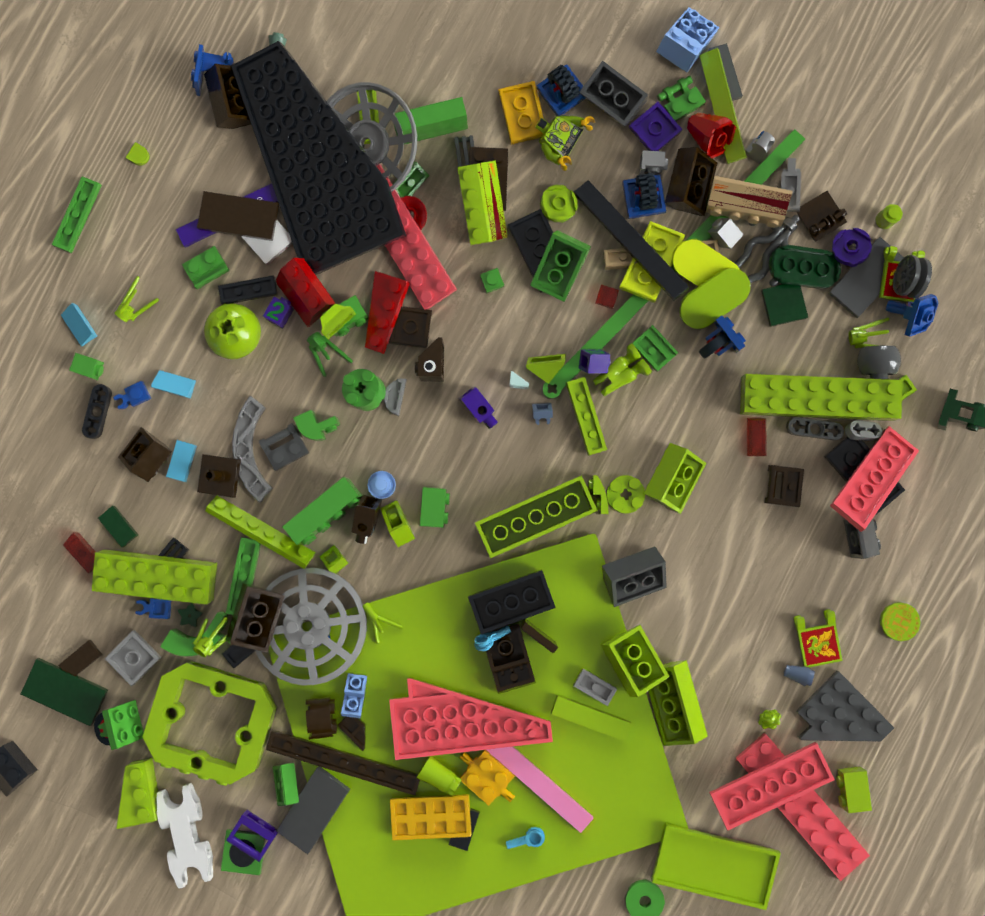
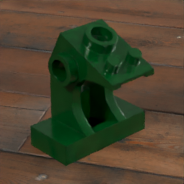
M950 388L938 422V429L946 431L948 422L965 424L966 429L975 432L985 429V404L979 402L971 404L956 400L958 390ZM961 408L973 411L971 419L959 416Z

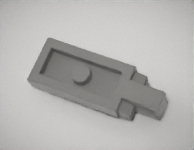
M788 158V169H783L781 175V189L792 191L787 212L800 211L801 172L800 169H796V158Z

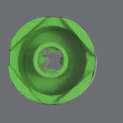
M357 369L343 378L342 394L345 400L357 409L371 411L379 406L382 399L384 400L386 394L385 385L371 371Z

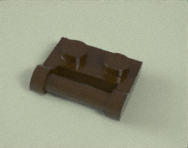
M768 465L769 481L767 497H765L764 503L800 507L804 469ZM777 472L782 473L780 499L775 498Z

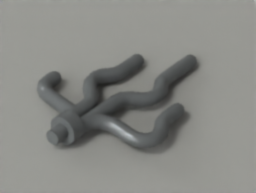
M794 215L792 218L786 217L781 227H770L774 231L768 236L753 237L747 242L744 253L735 262L739 268L749 259L752 249L756 244H766L774 241L763 253L762 269L758 273L748 276L750 284L761 280L767 275L771 254L780 245L781 247L789 245L788 238L797 229L796 223L800 220L797 215ZM774 278L769 281L770 286H776L779 283Z

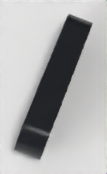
M98 384L92 389L82 427V433L87 438L97 439L102 435L112 396V391L108 386ZM103 390L106 394L105 396H100L98 392ZM97 400V401H101V402H104V403H103V405H102V404H99V403H95V401ZM99 406L102 413L100 416L95 417L92 411L95 407ZM91 419L97 420L99 423L92 422ZM89 428L96 429V432L91 434Z

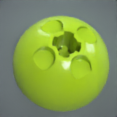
M230 303L217 307L209 314L204 326V336L210 349L218 356L226 359H239L247 356L256 348L261 336V327L257 316L249 308L240 304Z

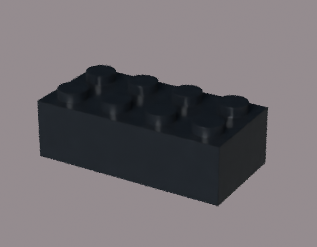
M542 570L468 596L481 635L556 608Z

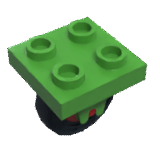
M136 700L103 710L96 717L94 722L96 737L104 745H110L111 750L143 739V728Z

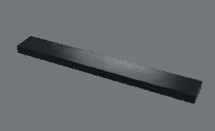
M589 180L574 191L582 204L673 301L689 289V286Z

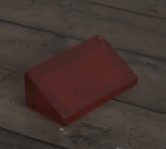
M73 532L63 546L85 571L90 573L94 569L96 551L79 532Z

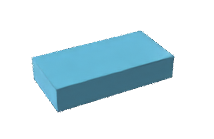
M179 440L176 441L166 477L187 482L197 445Z

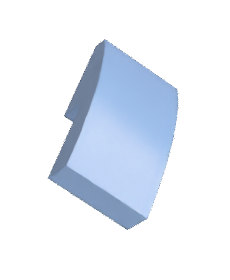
M348 673L341 716L361 718L367 676Z

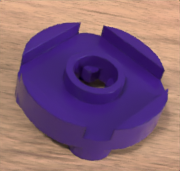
M859 228L840 231L832 243L834 258L839 263L850 267H856L858 264L866 261L872 250L870 236ZM854 243L856 245L855 250H849L847 245Z

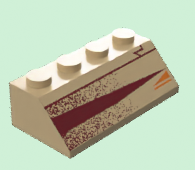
M715 176L709 194L706 213L716 217L721 215L727 216L732 220H747L751 224L762 223L772 228L781 227L787 213L792 191Z

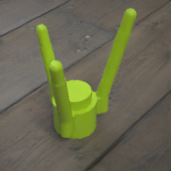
M139 276L135 278L122 303L114 312L117 317L126 323L129 319L134 321L137 316L159 301L156 298L136 313H133L135 309L129 303L137 292L135 287L140 279Z
M887 317L852 328L848 333L850 345H854L855 348L879 346L863 343L867 342L869 336L887 334L889 330L866 332L864 329L882 324L890 319Z
M227 617L222 620L209 638L204 636L202 639L201 637L208 623L207 618L204 620L197 638L192 643L195 653L204 658L207 655L211 656L226 641L225 636L212 646L214 644L212 640L227 622Z

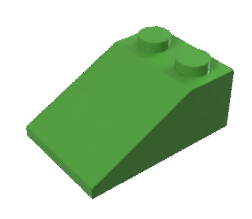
M558 230L555 231L550 238L530 286L565 302L591 246Z

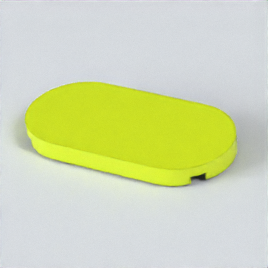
M697 239L685 240L679 243L672 254L673 266L676 272L697 286H700L724 269L740 270L734 262Z

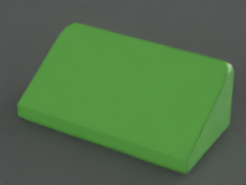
M413 162L410 172L405 180L396 188V191L401 198L412 196L430 175L417 162Z
M294 763L273 766L277 805L286 806L298 803L299 797Z

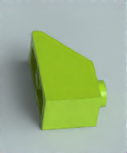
M398 500L380 508L388 531L397 547L415 539Z

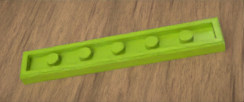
M716 48L701 54L700 59L714 114L727 117L736 126L732 143L730 145L726 143L724 146L726 160L730 164L745 159L747 156L719 49Z

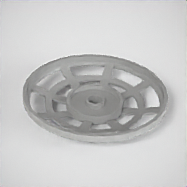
M360 82L348 85L334 93L327 100V103L373 163L377 166L382 162L388 168L383 173V176L387 178L392 173L398 179L390 187L392 192L405 180L415 160L417 130L413 115L399 95L380 84ZM366 90L379 91L392 97L393 100L389 108L377 103L368 102ZM357 91L359 92L360 104L350 107L343 114L334 108L345 96ZM399 104L409 118L411 134L403 135L401 125L394 115ZM370 109L379 110L385 114L380 123L371 120ZM362 110L363 120L353 125L348 118ZM390 120H392L398 133L396 137H389L385 130ZM366 139H370L371 142L368 149L364 148V141ZM412 142L410 158L402 173L397 166L402 157L404 143ZM398 145L397 155L392 162L387 157L389 146Z
M301 568L281 575L266 588V590L271 591L283 580L298 575L299 586L287 590L282 595H285V600L290 595L299 592L300 603L292 608L288 607L285 603L282 604L281 611L286 616L283 625L276 626L273 634L284 633L289 643L281 651L275 642L274 636L272 637L270 645L279 656L273 666L266 660L261 651H255L262 664L281 680L298 685H317L337 678L355 662L365 642L367 617L362 607L363 603L360 596L344 578L324 569ZM306 574L324 575L337 582L330 590L316 585H307ZM342 587L354 599L358 615L347 616L343 604L335 596ZM307 591H316L325 596L318 604L308 602ZM331 600L338 608L341 617H329L325 608ZM309 620L312 623V628L306 632L303 630L302 624L304 621ZM360 622L358 641L352 654L342 648L347 636L348 624ZM342 625L338 642L335 643L328 638L331 626ZM324 644L331 649L324 657L315 660L314 648ZM295 647L304 649L307 661H298L290 658L289 655ZM336 654L346 660L334 672L318 678L316 666L329 661ZM284 662L297 667H308L310 679L292 678L279 672Z

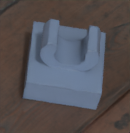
M551 403L532 404L533 418L536 420V424L539 425L541 418H546L547 424H550V418H553Z

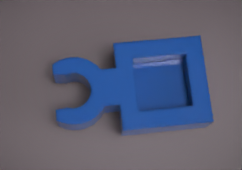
M143 381L125 388V395L118 394L113 397L116 401L123 400L122 405L118 406V409L121 410L126 409L129 403L135 407L151 399Z
M150 598V603H148L146 600H138L136 603L142 604L144 608L142 611H136L135 614L143 615L149 612V618L170 619L172 601Z

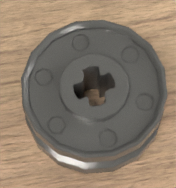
M914 255L905 256L898 264L894 273V292L901 296L907 295L909 298H918L923 295L932 276L931 262L926 258H918Z

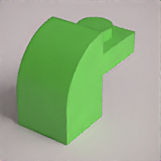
M312 410L293 417L301 434L314 441L326 440L323 432L331 433L337 430V426L340 425L336 416L319 423Z

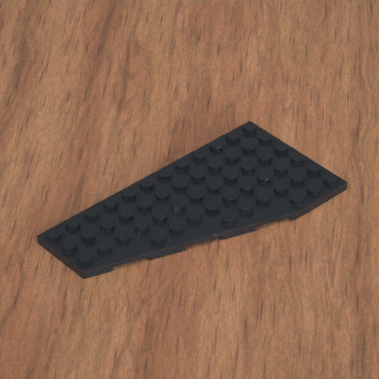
M277 41L231 65L297 258H304L314 274L318 275L406 236L388 181L281 42Z

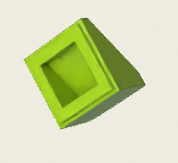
M335 545L320 556L326 568L335 574L348 564L346 558Z

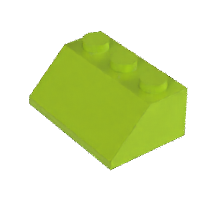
M669 443L644 494L681 514L707 463L688 449Z
M641 625L618 634L601 645L630 697H640L670 677Z

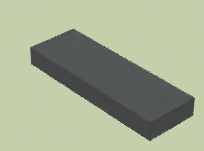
M727 43L709 48L708 51L716 48L719 49L732 101L741 99L743 95Z

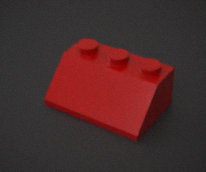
M292 258L279 270L275 282L307 327L314 324L324 312L336 304L304 258Z

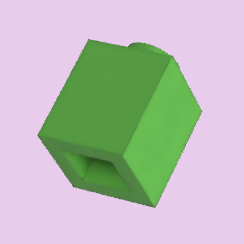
M75 353L69 371L98 380L103 374L104 362Z

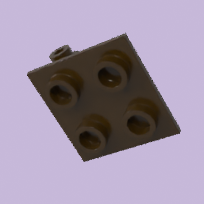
M828 190L800 206V211H796L814 241L819 240L847 223L845 219L847 211L838 208Z

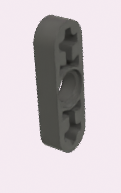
M796 417L790 419L786 424L788 433L795 436L833 441L840 439L844 434L843 426L835 422ZM797 422V425H806L805 429L800 428L795 431V428L792 427V424H795ZM812 424H817L820 427L818 434H813L810 431ZM835 427L838 434L833 436V433L825 432V429L830 430Z

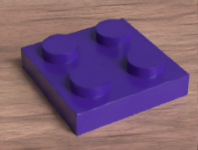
M659 102L629 125V129L648 151H659L683 130Z

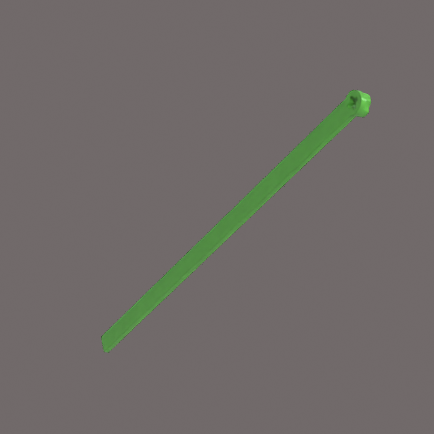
M794 129L744 182L762 185L805 141V138ZM710 215L687 240L707 241L711 237L708 231L712 228V224L719 218L729 217ZM632 295L581 349H602L648 300ZM581 349L559 370L549 384L544 383L542 390L546 398L556 399L559 397L561 390L566 386V382L571 381L581 371L578 368ZM549 385H551V386L555 385V386H556V389H555V390H556L557 392H556V393L551 392V393L549 394V393L547 392V391L549 390V388H548L547 386H549Z

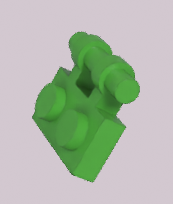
M691 76L679 79L675 85L664 88L657 95L660 102L664 99L668 101L664 105V109L676 122L706 103L697 87L689 90L688 85L693 83ZM680 90L682 95L675 99L673 94Z

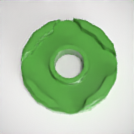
M645 879L634 882L630 885L625 895L626 908L631 916H659L663 911L665 905L664 895L660 887ZM642 896L650 898V902L647 905L639 903Z

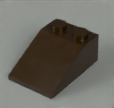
M470 147V165L496 160L503 211H506L508 148Z

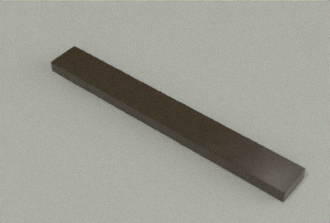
M275 730L271 731L266 747L267 751L414 796L420 782L416 778L418 775L416 773Z

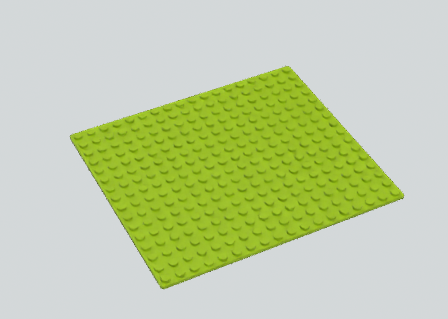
M596 534L582 536L369 602L378 616L400 624L403 628L399 629L379 621L384 632L380 633L378 630L379 643L377 644L375 642L372 620L366 614L367 632L362 650L355 662L340 676L317 685L292 684L276 676L293 736L419 774L429 756L395 760L389 699L409 697L407 678H413L549 720L551 722L553 742L514 747L594 817L582 833H580L516 776L506 788L515 795L514 799L509 802L500 795L489 806L465 784L460 782L453 795L469 794L470 808L480 811L468 851L450 846V838L392 840L391 798L445 796L448 794L420 780L416 795L414 796L323 768L350 788V791L322 833L346 916L429 915L661 842L665 823L688 828L647 694L644 693L640 697H630L601 647L608 640L625 632L626 628L619 606L614 607L612 605L603 579L602 565H605V561ZM542 570L556 608L526 619L556 642L558 649L555 653L550 652L521 629L536 683L498 694L486 651L476 650L474 646L476 636L481 633L468 596ZM357 606L345 610L347 616L359 614ZM339 612L329 615L330 618L341 617ZM520 620V621H518V622H515V623H512V624H509L508 626L515 625V624H518V623H519V625H520V623H521L522 620ZM310 621L303 623V630L306 632L310 631L312 623ZM360 622L348 624L347 636L342 648L352 654L358 641ZM342 625L331 626L329 635L330 639L335 643L338 642ZM284 633L273 635L277 646L283 651L289 643ZM324 644L314 648L315 660L324 657L331 649ZM270 645L269 654L272 664H274L279 656ZM295 647L289 655L292 659L307 661L304 649ZM336 654L329 661L316 666L318 678L334 672L346 660ZM284 662L279 672L292 678L310 679L308 667H297ZM583 668L617 688L608 706L573 686ZM348 673L367 676L360 718L366 724L365 749L363 751L338 726L337 734H333V737L310 740L308 738L310 733L307 732L306 710H308L309 705H306V699L322 697L335 699L336 711L332 716L333 719H337L338 725L346 717L341 716ZM557 695L631 722L632 724L625 742L551 715ZM484 750L470 751L466 753L472 759H474L475 757L479 756ZM463 752L434 756L459 778L467 770L468 765L459 758ZM301 761L306 781L308 782L318 766ZM531 827H539L545 834L544 843L539 847H529L527 844L508 849L506 846V841L525 836L527 830Z

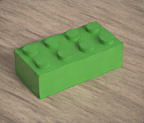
M343 477L282 527L296 545H309L316 539L315 535L317 533H324L331 527L330 523L333 520H340L347 514L345 511L348 508H355L363 495L349 478Z

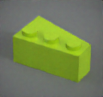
M152 757L136 760L125 766L116 829L154 822L158 819V787Z

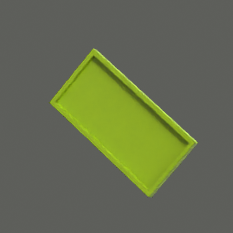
M665 823L651 881L655 884L767 910L781 853L779 850Z

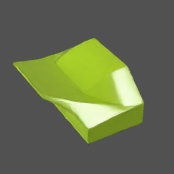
M334 304L320 317L322 324L321 333L329 340L356 315L355 311L350 306Z

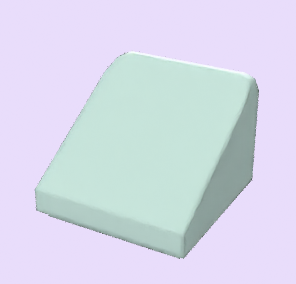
M511 371L510 388L528 389L529 383Z

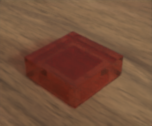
M601 284L595 304L613 309L619 290Z

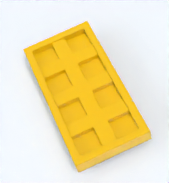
M469 794L390 799L392 840L471 837L472 835Z

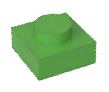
M498 268L480 274L487 293L504 287Z

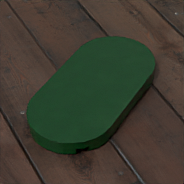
M785 245L777 248L769 259V271L772 277L782 284L824 289L837 282L841 274L839 261L828 250Z

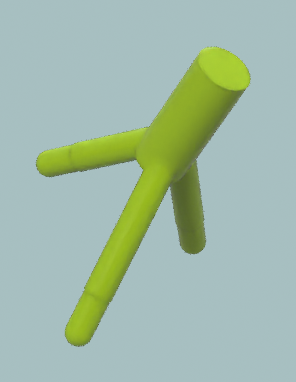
M368 602L362 606L372 620L375 642L377 644L379 643L378 630L380 633L384 632L379 621L399 629L403 628L400 624L378 616Z

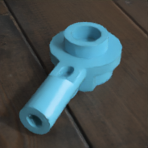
M507 625L496 632L479 634L474 640V646L478 651H487L492 647L494 641L509 634L511 630Z
M531 827L527 830L525 836L506 841V846L508 849L527 844L529 847H539L544 843L545 834L541 828Z

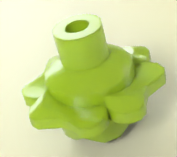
M775 709L765 710L759 715L760 720L758 724L763 729H775L777 725H780L781 714Z

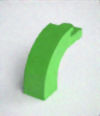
M223 611L217 612L201 638L203 639L204 636L209 638L222 620L228 617V614ZM227 621V622L224 624V626L221 628V631L225 628V626L227 625L228 621ZM177 628L169 631L160 646L164 650L179 656L198 655L194 652V645L192 644L197 637L189 636ZM218 632L212 640L214 642L212 646L219 642L225 635L221 632Z

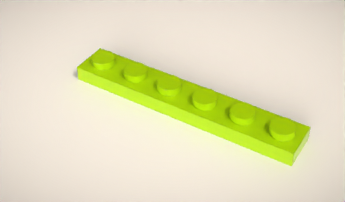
M218 495L206 507L205 512L303 569L307 567L316 553L304 545H296L292 538Z

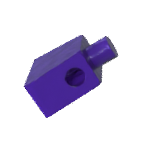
M472 387L458 398L478 423L483 421L488 429L498 423L492 415L495 410L477 387ZM480 406L484 408V412L482 414L478 412V408Z

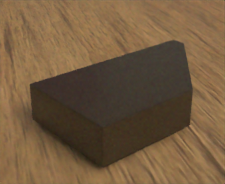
M345 717L337 726L363 751L365 749L366 724L360 718Z

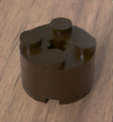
M330 697L306 699V705H309L308 710H306L307 732L310 733L309 740L333 737V734H337V719H333L332 716L336 711L335 699Z

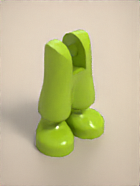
M632 343L627 346L626 356L618 357L609 366L608 373H601L593 380L595 385L604 382L606 378H609L612 384L606 386L601 391L603 396L633 382L638 374L647 376L652 373L644 359L638 361L633 367H628L631 363L641 358L640 353Z

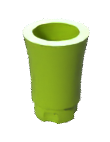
M429 756L416 777L443 793L446 792L450 796L454 794L462 780L455 776L454 772L441 764L434 756Z

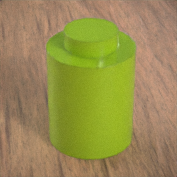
M895 204L886 206L876 216L877 226L881 229L891 228L901 220L903 215L902 209Z

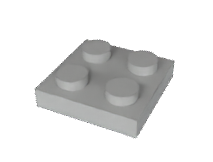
M133 630L105 660L133 686L162 657Z

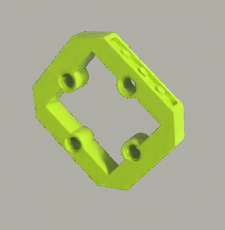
M189 661L161 676L142 737L154 761L161 763L160 766L164 768L174 767L179 769L181 773H193L198 775L197 777L200 779L216 780L217 784L226 786L251 774L259 767L277 706L264 682L195 661ZM185 680L209 686L211 694L215 697H223L228 693H232L256 701L249 724L242 726L235 734L237 744L242 746L236 764L211 757L204 750L192 751L166 743L171 724L180 720L185 714V707L179 702ZM219 681L225 684L224 691L218 688ZM170 708L175 709L176 717L171 716ZM243 731H248L251 739L244 738ZM195 757L201 760V766L195 763Z

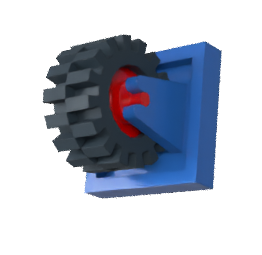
M567 64L565 66L560 65L547 74L548 78L536 86V89L558 117L586 99L580 94L583 85Z
M648 173L636 175L634 179L622 181L628 219L666 213L660 175Z

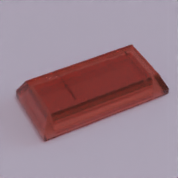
M747 418V456H767L766 418Z

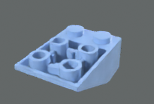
M688 7L664 35L656 52L685 72H688L719 30V27L700 15L696 10Z

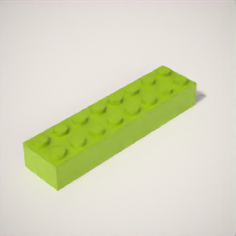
M745 374L741 377L740 415L895 421L902 419V380Z

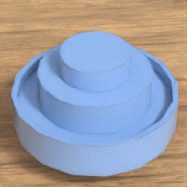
M378 471L370 476L367 486L372 496L386 499L395 492L396 481L390 473Z

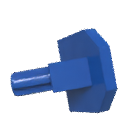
M933 294L916 298L914 302L908 301L907 304L889 300L886 305V311L904 315L903 318L909 320L904 335L910 337L927 330L934 320L939 302L936 295Z

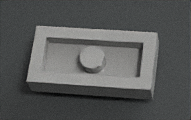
M584 668L573 684L574 687L606 706L609 705L617 691L616 687Z

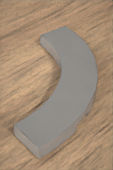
M249 396L239 412L233 431L232 451L233 458L241 460L239 475L245 488L261 503L273 488L263 478L256 465L253 453V436L257 422L266 408L252 396Z

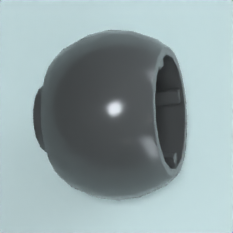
M896 346L862 347L858 354L857 365L861 374L870 375V379H888V375H895L899 371L901 354Z

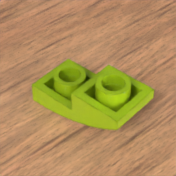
M593 475L592 479L588 480V490L592 491V495H599V499H596V508L599 510V514H609L604 487L599 477Z

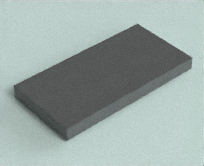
M881 237L877 238L872 244V250L867 260L856 267H851L828 293L856 318L860 317L880 294L885 260L884 248L890 247ZM897 252L894 261H901L904 257Z
M318 766L300 793L299 802L293 804L277 832L308 855L350 791V788Z

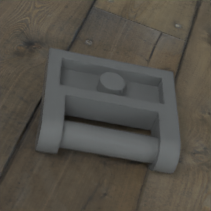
M293 423L287 425L288 428L275 435L259 440V444L274 471L309 454ZM290 434L293 435V440L274 450H271L269 447Z

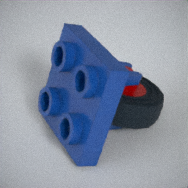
M721 315L714 322L718 329L705 338L707 344L700 349L699 353L704 359L713 353L720 356L731 347L737 353L745 347L744 342L746 340L740 332L736 334L732 329L734 326L732 321L728 317L724 318Z

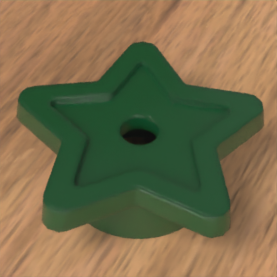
M190 603L186 609L178 610L182 617L181 626L190 624L193 627H197V620L203 615V612L195 609L193 603Z

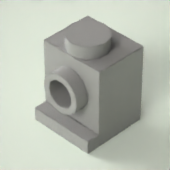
M642 151L639 175L644 174V172L656 175L662 173L663 170H667L668 159L665 158V152Z

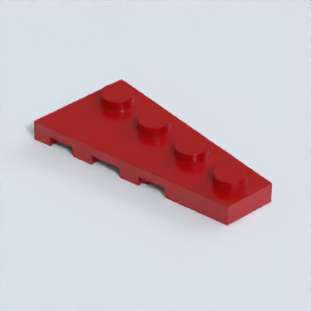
M375 271L365 348L382 354L385 353L410 285L408 281Z

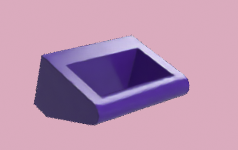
M246 810L226 841L260 862L278 834V829L249 810ZM242 824L268 840L261 852H258L234 836Z

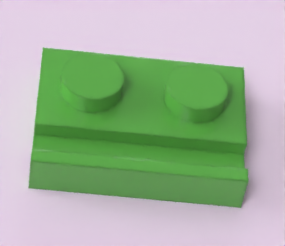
M215 246L182 264L196 289L230 271Z
M653 325L632 343L656 372L678 354Z

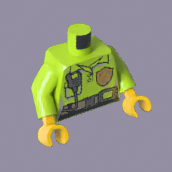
M560 115L553 118L550 123L540 118L535 128L543 133L539 143L545 158L556 165H561V169L566 171L567 166L565 163L572 165L571 158L568 155L584 130L581 127L585 126L588 131L593 130V127L587 124L589 122L595 123L594 118L587 116L584 119L577 116Z

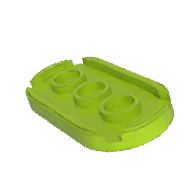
M727 268L705 281L682 299L679 308L682 321L691 328L702 329L714 323L721 315L724 316L747 299L750 293L748 276L741 270Z

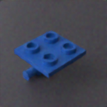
M199 44L198 51L194 53L195 69H192L191 72L192 88H195L196 95L200 96L204 71H208L215 63L229 66L234 64L229 52L228 55L225 52L223 56L205 53L203 45Z

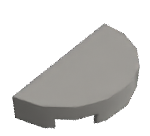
M397 379L386 387L384 403L387 409L397 416L400 414L407 379Z

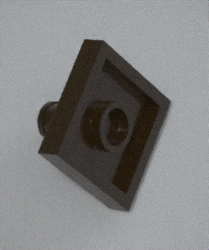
M202 454L197 492L236 498L241 460Z

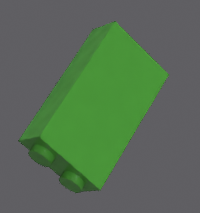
M462 97L410 109L416 124L417 141L468 129L467 114ZM405 111L395 113L401 125L403 135L411 134V124Z

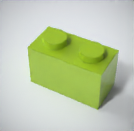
M862 767L837 769L836 783L838 788H840L841 795L838 796L840 807L847 813L872 811L867 771Z

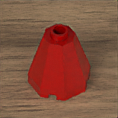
M704 113L694 114L687 123L688 131L703 152L711 159L725 152L724 146L726 143L727 145L732 143L736 126L727 117Z

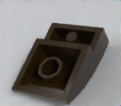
M519 623L509 626L511 632L494 641L492 647L486 651L498 694L536 683Z

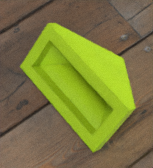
M566 353L529 357L526 368L549 384L565 364Z

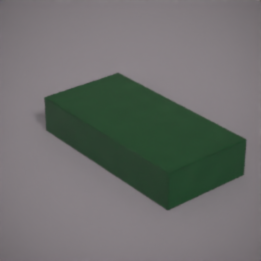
M111 506L98 517L121 547H125L138 536V533L116 506Z

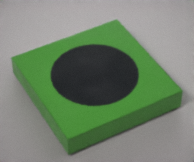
M227 829L221 871L260 875L263 857L258 862L227 842L226 840L232 830ZM237 831L234 835L258 852H261L265 846V838L255 832Z

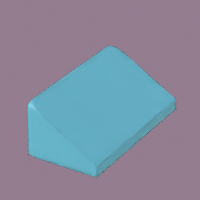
M70 304L61 314V317L80 346H84L97 337V334L78 305Z
M159 370L151 387L191 399L196 380Z

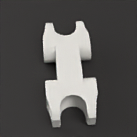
M192 783L182 786V804L173 803L166 789L157 792L158 822L162 830L170 828L175 849L167 852V861L170 873L178 888H183L187 884L188 867L197 868L204 882L210 881L213 878V855L210 843L208 841L199 842L195 821L202 820L203 814L200 799Z

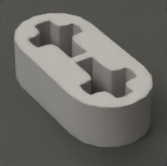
M856 420L846 425L845 433L852 440L874 441L881 437L882 429L875 422Z

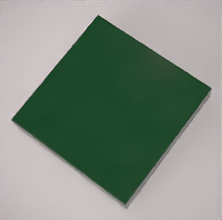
M784 284L761 290L770 327L808 318L801 286Z

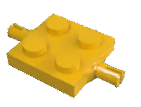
M484 750L474 759L466 752H463L459 758L468 765L467 770L460 777L463 784L488 806L500 795L509 802L514 799L515 795L506 789L507 785L515 777L511 771L487 750Z

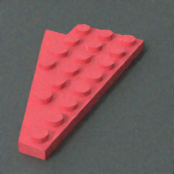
M407 678L409 697L389 699L395 760L553 742L551 722L549 720L413 678Z

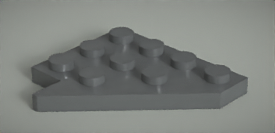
M836 671L796 711L809 724L798 736L801 740L881 742L894 729L881 713L839 671Z

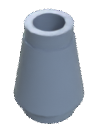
M786 665L784 676L803 686L812 685L815 671L810 670L809 667Z

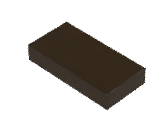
M88 640L58 666L63 671L77 676L103 654L91 640Z

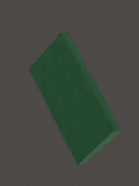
M37 658L20 695L81 723L92 726L108 689L78 675L74 676L54 664Z

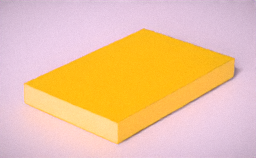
M535 81L498 89L511 145L541 138L543 133L535 128L539 119L543 118Z

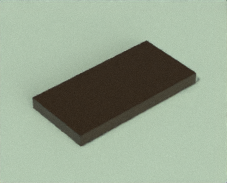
M203 191L197 228L199 230L273 241L279 203Z

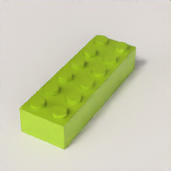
M581 475L477 521L475 525L491 559L598 510Z
M103 549L95 552L91 591L208 605L214 600L217 562Z

